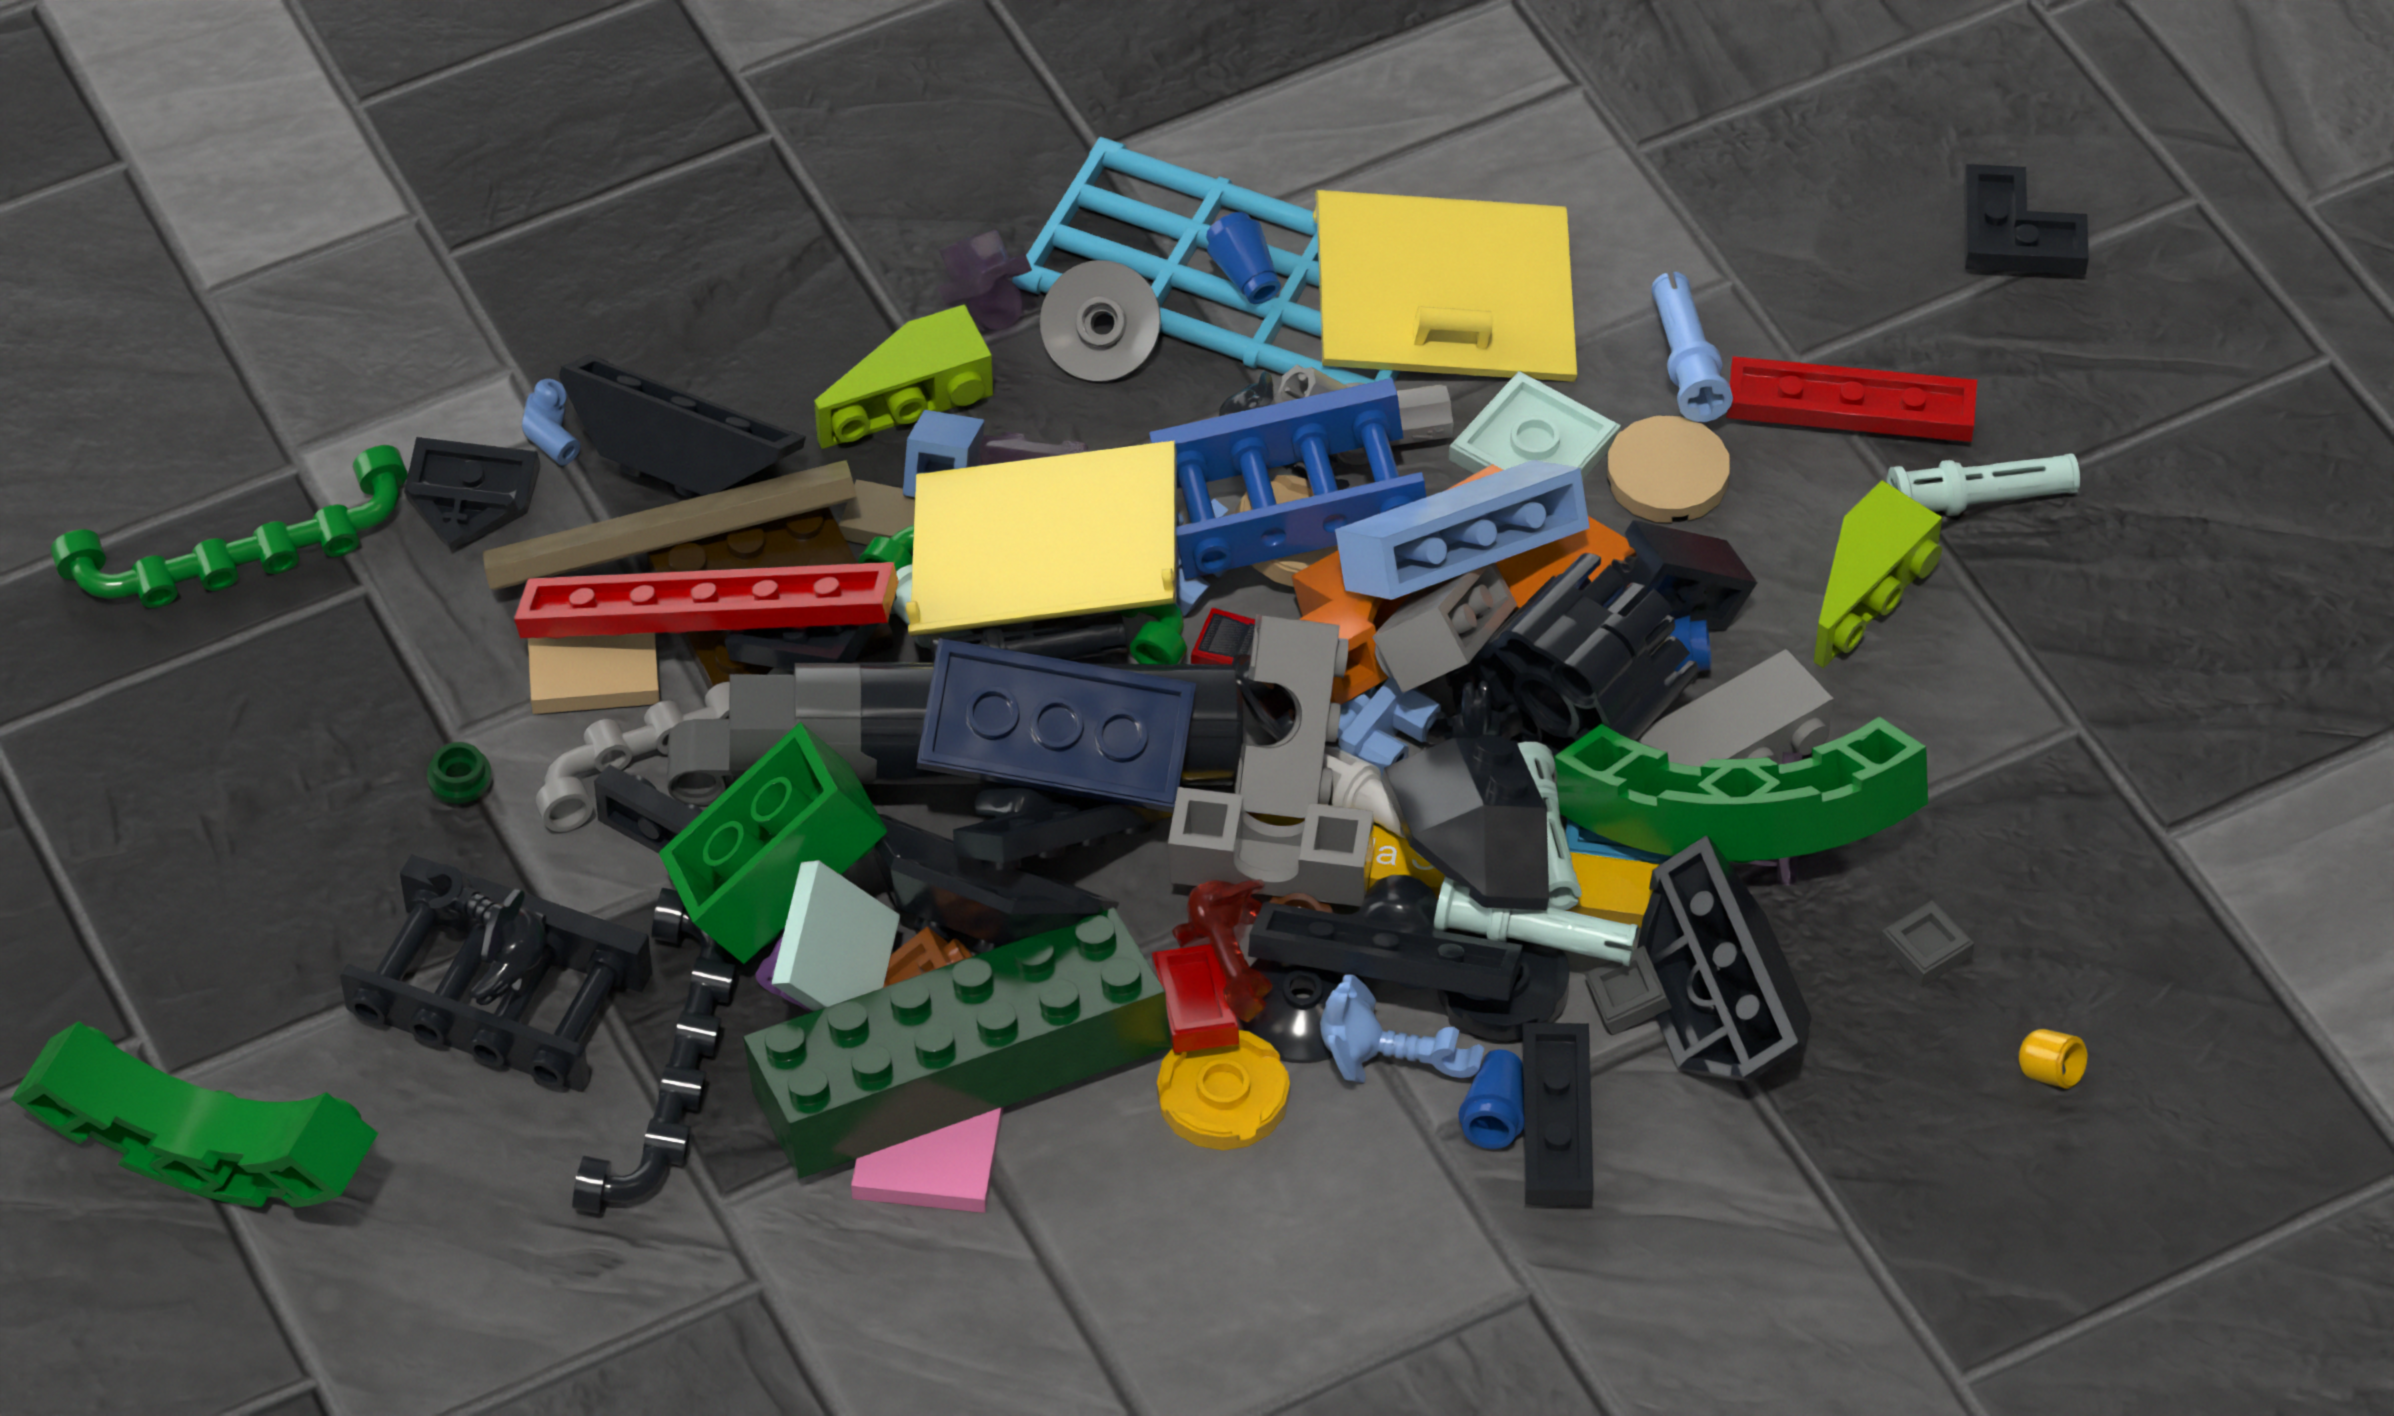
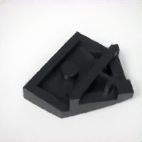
M416 437L404 493L406 499L444 543L452 549L490 533L528 513L539 471L540 459L537 451Z

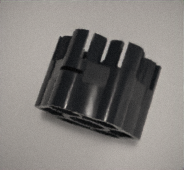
M1591 553L1580 555L1562 574H1559L1557 577L1553 575L1487 640L1472 658V664L1478 677L1490 685L1491 703L1496 711L1499 713L1504 712L1509 705H1517L1523 719V728L1521 733L1512 738L1520 743L1526 741L1546 745L1552 751L1553 758L1601 724L1635 741L1698 676L1696 661L1689 660L1678 672L1674 670L1690 652L1678 638L1669 636L1675 630V618L1668 615L1672 608L1667 600L1653 589L1624 617L1648 593L1645 585L1630 583L1623 590L1624 580L1610 564L1591 582L1588 576L1601 564V557Z

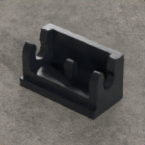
M1633 520L1625 531L1629 546L1636 551L1637 555L1634 568L1630 570L1629 564L1622 560L1613 559L1611 562V566L1624 580L1623 590L1630 583H1637L1646 587L1648 593L1631 611L1654 589L1670 604L1672 611L1668 615L1675 619L1690 615L1692 621L1707 620L1708 628L1722 631L1727 630L1758 584L1727 540Z

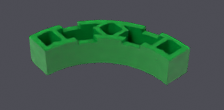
M1880 716L1841 738L1813 747L1812 758L1778 765L1768 757L1710 759L1700 767L1670 762L1667 751L1638 743L1618 734L1603 724L1554 756L1560 814L1583 828L1612 841L1668 856H1675L1706 835L1717 845L1727 861L1736 863H1750L1756 860H1771L1811 854L1873 835L1897 824L1928 804L1926 746Z
M80 1021L49 1039L11 1097L12 1101L37 1119L77 1144L84 1142L90 1136L102 1144L123 1153L124 1155L117 1165L132 1172L194 1195L252 1207H262L268 1197L282 1198L294 1208L324 1203L341 1196L379 1134L362 1120L361 1114L353 1105L340 1098L332 1097L327 1092L313 1098L288 1102L257 1101L238 1098L222 1090L214 1092L168 1075L116 1047L105 1033L96 1028L85 1026Z

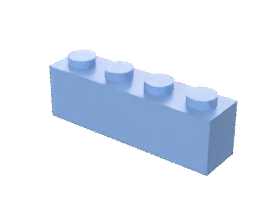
M1531 460L1337 528L1335 532L1345 590L1392 600L1581 532L1590 527L1581 468Z

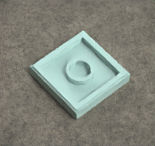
M1518 371L1449 446V460L1474 474L1492 464L1505 470L1531 460L1579 467L1581 468L1583 481L1608 453L1614 439L1620 433L1621 425Z
M801 862L771 984L812 1011H817L883 988L900 915L822 862Z

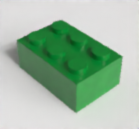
M800 721L659 852V855L692 922L745 964L761 948L771 944L786 926L801 862L820 861L841 875L855 861L868 855L876 842L888 831L850 763Z

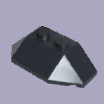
M590 354L563 365L560 369L559 380L600 456L620 463V469L629 475L640 478L657 477L675 484L674 489L676 492L690 498L718 493L804 447L806 439L804 435L753 418L608 363V361Z
M1482 735L1477 739L1452 738L1384 767L1383 783L1409 846L1443 875L1470 888L1469 896L1482 907L1547 910L1549 902L1547 808L1516 741H1509L1497 735Z
M878 814L888 832L876 842L872 852L897 908L917 915L914 927L920 930L928 926L940 937L951 939L954 930L975 937L973 949L984 953L1033 935L1070 927L1086 917L1100 915L1103 911L1115 908L1117 911L1119 902L1024 866L1011 870L983 869L980 859L954 856V840L885 814Z
M1706 835L1653 869L1649 889L1653 892L1643 916L1637 949L1642 946L1646 948L1672 1006L1671 1009L1656 1015V1018L1677 1067L1685 1073L1750 1082L1805 1047L1812 1017L1766 914L1717 845Z

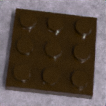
M829 506L647 552L648 567L651 573L858 564ZM880 623L855 660L893 648V632L888 623ZM732 630L687 631L681 633L708 690L717 684L730 682V675H767L775 667L730 660L725 639Z

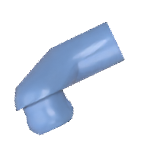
M543 379L537 382L534 392L529 394L526 400L522 418V429L526 437L559 465H567L575 459L581 447L580 442L562 427L565 414V406L563 404L568 395L560 382L553 379Z

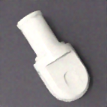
M1325 746L1322 767L1332 768V785L1328 806L1373 811V822L1407 839L1383 783L1379 768L1342 749Z

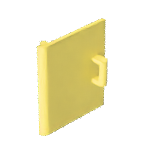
M1316 190V207L1313 212L1314 223H1317L1322 366L1513 378L1518 371H1521L1538 380L1576 381L1577 362L1568 217L1565 206Z
M1175 441L916 474L911 601L906 602L905 607L910 625H908L910 637L1176 603L1177 449Z

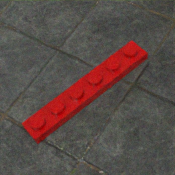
M894 562L530 578L527 580L514 621L520 639L546 637L559 639L569 636L592 635L622 636L625 634L663 632L679 634L687 631L747 630L780 627L806 628L809 626L850 624L864 626L873 623H888L899 581Z

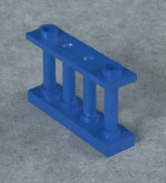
M1393 378L1149 432L1151 443L1175 441L1177 449V489L1182 488L1191 524L1177 527V544L1184 579L1336 546L1338 544L1335 529L1426 498L1422 472L1400 477L1389 444L1390 441L1403 439L1398 394ZM1365 447L1375 482L1338 490L1328 455ZM1304 461L1314 496L1277 504L1267 469ZM1243 475L1252 510L1216 518L1206 483Z

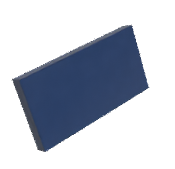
M939 638L916 768L1174 813L1196 683Z

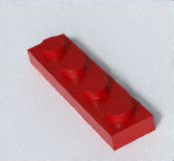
M1732 356L1729 384L1733 400L1730 408L1727 410L1726 418L1972 442L1977 391L1976 379Z

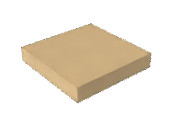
M655 633L625 634L622 636H569L559 639L548 637L528 638L530 692L533 714L652 705L660 702Z

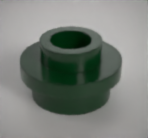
M465 742L449 743L441 747L434 754L427 768V781L431 792L440 800L448 803H467L479 798L487 791L492 780L491 766L486 756L475 746Z

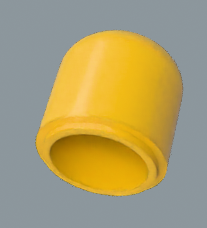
M2038 1029L2031 1032L2023 1040L2019 1050V1065L2022 1072L2030 1079L2068 1089L2075 1086L2085 1072L2087 1049L2080 1037L2047 1029ZM2063 1063H2064L2065 1068H2066V1071H2065V1074H2064V1075H2063V1070H2062Z

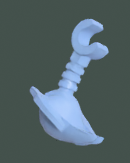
M1346 974L1343 977V982L1332 991L1326 1001L1320 1021L1321 1036L1325 1046L1332 1052L1345 1080L1364 1083L1366 1073L1362 1063L1376 1056L1378 1052L1383 1053V1056L1391 1057L1395 1055L1397 1059H1404L1406 1057L1408 1061H1417L1418 1059L1422 1063L1433 1064L1437 1070L1452 1077H1471L1479 1071L1484 1047L1478 1044L1469 1049L1455 1048L1459 1030L1455 1027H1445L1439 1030L1436 1037L1423 1036L1422 1038H1420V1035L1414 1034L1408 1036V1033L1403 1032L1396 1034V1031L1393 1030L1383 1031L1374 1014L1376 999L1367 986L1355 975Z

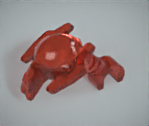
M1262 879L1248 880L1238 884L1222 880L1207 881L1191 891L1186 908L1188 923L1177 925L1172 930V933L1180 948L1209 937L1215 957L1218 959L1219 966L1222 968V972L1228 982L1223 989L1227 1005L1240 1019L1249 1022L1265 1008L1267 1003L1262 998L1272 990L1273 985L1261 972L1249 967L1233 930L1239 922L1254 925L1263 904L1250 897V895L1260 891L1265 884Z

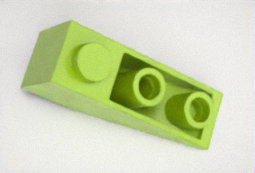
M965 304L907 322L814 400L817 441L821 449L843 442H852L865 435L900 424L913 423L919 420L924 410L942 412L958 406H967L980 399L993 396L992 355Z
M1883 480L1855 505L1843 519L1817 629L1813 662L1823 669L1841 651L1848 653L1854 649L1864 635L1866 626L1879 613L1882 615L1889 614L1900 601L1904 589L1917 576L1920 578L1928 576L1937 565L1942 554V547L1938 545L1942 517Z

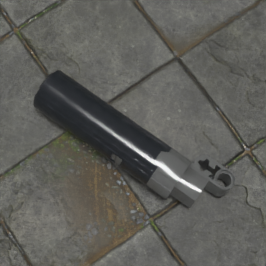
M795 663L794 675H730L729 719L685 720L671 728L668 734L667 788L669 794L675 800L684 804L711 805L800 721L850 763L862 785H985L989 781L916 768L934 663ZM1091 664L1196 683L1179 786L1231 787L1235 783L1241 745L1243 743V701L1241 678L1234 669L1233 664Z

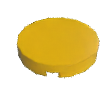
M1239 1030V1044L1180 1053H1174L1172 1048L1162 1060L1157 1078V1098L1161 1116L1174 1133L1196 1146L1222 1151L1249 1147L1269 1136L1285 1117L1290 1097V1080L1287 1070L1280 1062L1279 1053L1269 1042L1251 1032Z

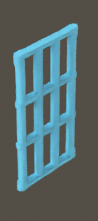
M1099 137L1091 149L1086 162L1033 246L1021 260L1012 279V286L1037 295L1041 292L1047 294L1053 283L1062 275V273L1042 267L1054 247L1095 261H1114L1130 267L1142 277L1154 280L1151 288L1157 297L1160 307V333L1243 361V365L1254 369L1260 366L1285 374L1298 364L1305 369L1313 367L1344 385L1348 383L1367 384L1393 378L1395 382L1400 373L1397 370L1380 369L1374 380L1338 367L1322 366L1321 361L1271 345L1283 324L1321 337L1320 311L1296 303L1307 283L1319 287L1317 223H1314L1313 219L1314 211L1233 185L1232 180L1221 176L1215 179L1128 150L1125 144L1104 137ZM1107 167L1203 199L1204 201L1193 219L1093 185L1103 169ZM1222 206L1239 212H1245L1248 215L1313 236L1302 256L1267 244L1276 273L1289 277L1278 297L1274 296L1261 304H1251L1232 281L1186 266L1198 246L1207 249L1209 243L1206 239V233ZM1079 207H1083L1178 239L1179 242L1168 260L1069 227L1068 225ZM1174 287L1265 319L1255 336L1250 338L1162 308L1161 306Z

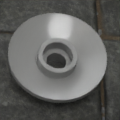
M1107 260L1085 262L1063 273L1047 292L1040 313L1042 340L1052 359L1069 374L1093 382L1117 380L1138 369L1154 350L1161 328L1159 303L1148 282L1130 267ZM1102 314H1111L1114 318L1112 331L1105 335L1097 334L1094 330L1096 318Z

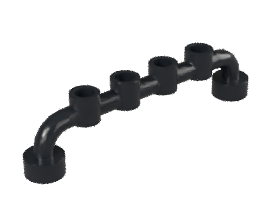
M663 887L660 891L654 913L651 937L652 939L678 944L682 932H688L700 940L701 952L694 964L685 1008L681 1011L670 1060L663 1072L654 1116L648 1124L641 1161L638 1168L631 1174L614 1176L610 1175L611 1161L584 1155L576 1177L572 1199L573 1209L600 1214L605 1201L627 1203L643 1198L657 1188L666 1172L668 1163L683 1166L690 1142L691 1126L679 1124L683 1108L698 1111L700 1108L707 1072L695 1070L699 1054L711 1057L715 1055L722 1018L710 1016L714 1001L729 1003L735 983L737 965L725 963L727 950L692 922L677 890Z

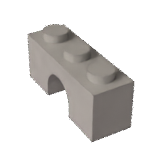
M1256 614L1248 679L1276 683L1282 686L1292 697L1296 714L1292 729L1282 740L1270 745L1242 743L1234 794L1243 795V804L1246 812L1306 818L1308 803L1328 805L1332 785V768L1322 767L1325 741H1336L1340 721V703L1330 702L1333 677H1344L1348 657V639L1338 638L1340 625Z
M1178 787L1168 840L1170 883L1282 897L1291 893H1304L1312 896L1317 901L1361 906L1367 893L1373 857V811L1308 803L1306 818L1303 822L1291 826H1276L1263 823L1251 817L1244 809L1243 795Z

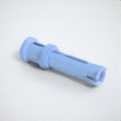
M1673 272L1677 289H1672L1668 273H1665L1653 282L1651 292L1653 299L1657 303L1672 352L1668 358L1667 369L1670 380L1680 388L1677 395L1680 412L1689 420L1694 422L1712 421L1724 415L1732 404L1733 395L1730 384L1720 376L1723 364L1719 351L1714 345L1706 342L1690 291L1691 287L1688 278L1684 274Z

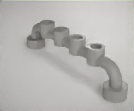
M773 668L767 675H794V671ZM723 682L712 687L705 696L707 707L683 714L679 704L674 701L658 702L647 710L644 716L646 726L625 733L622 732L619 724L611 719H603L591 724L586 729L583 737L586 745L576 747L561 754L548 768L544 779V786L537 793L535 800L545 826L552 831L565 832L581 826L590 817L593 810L592 802L582 781L574 776L595 768L603 772L609 764L622 770L629 764L632 757L656 749L663 754H668L669 731L676 724L685 720L729 719L730 682Z

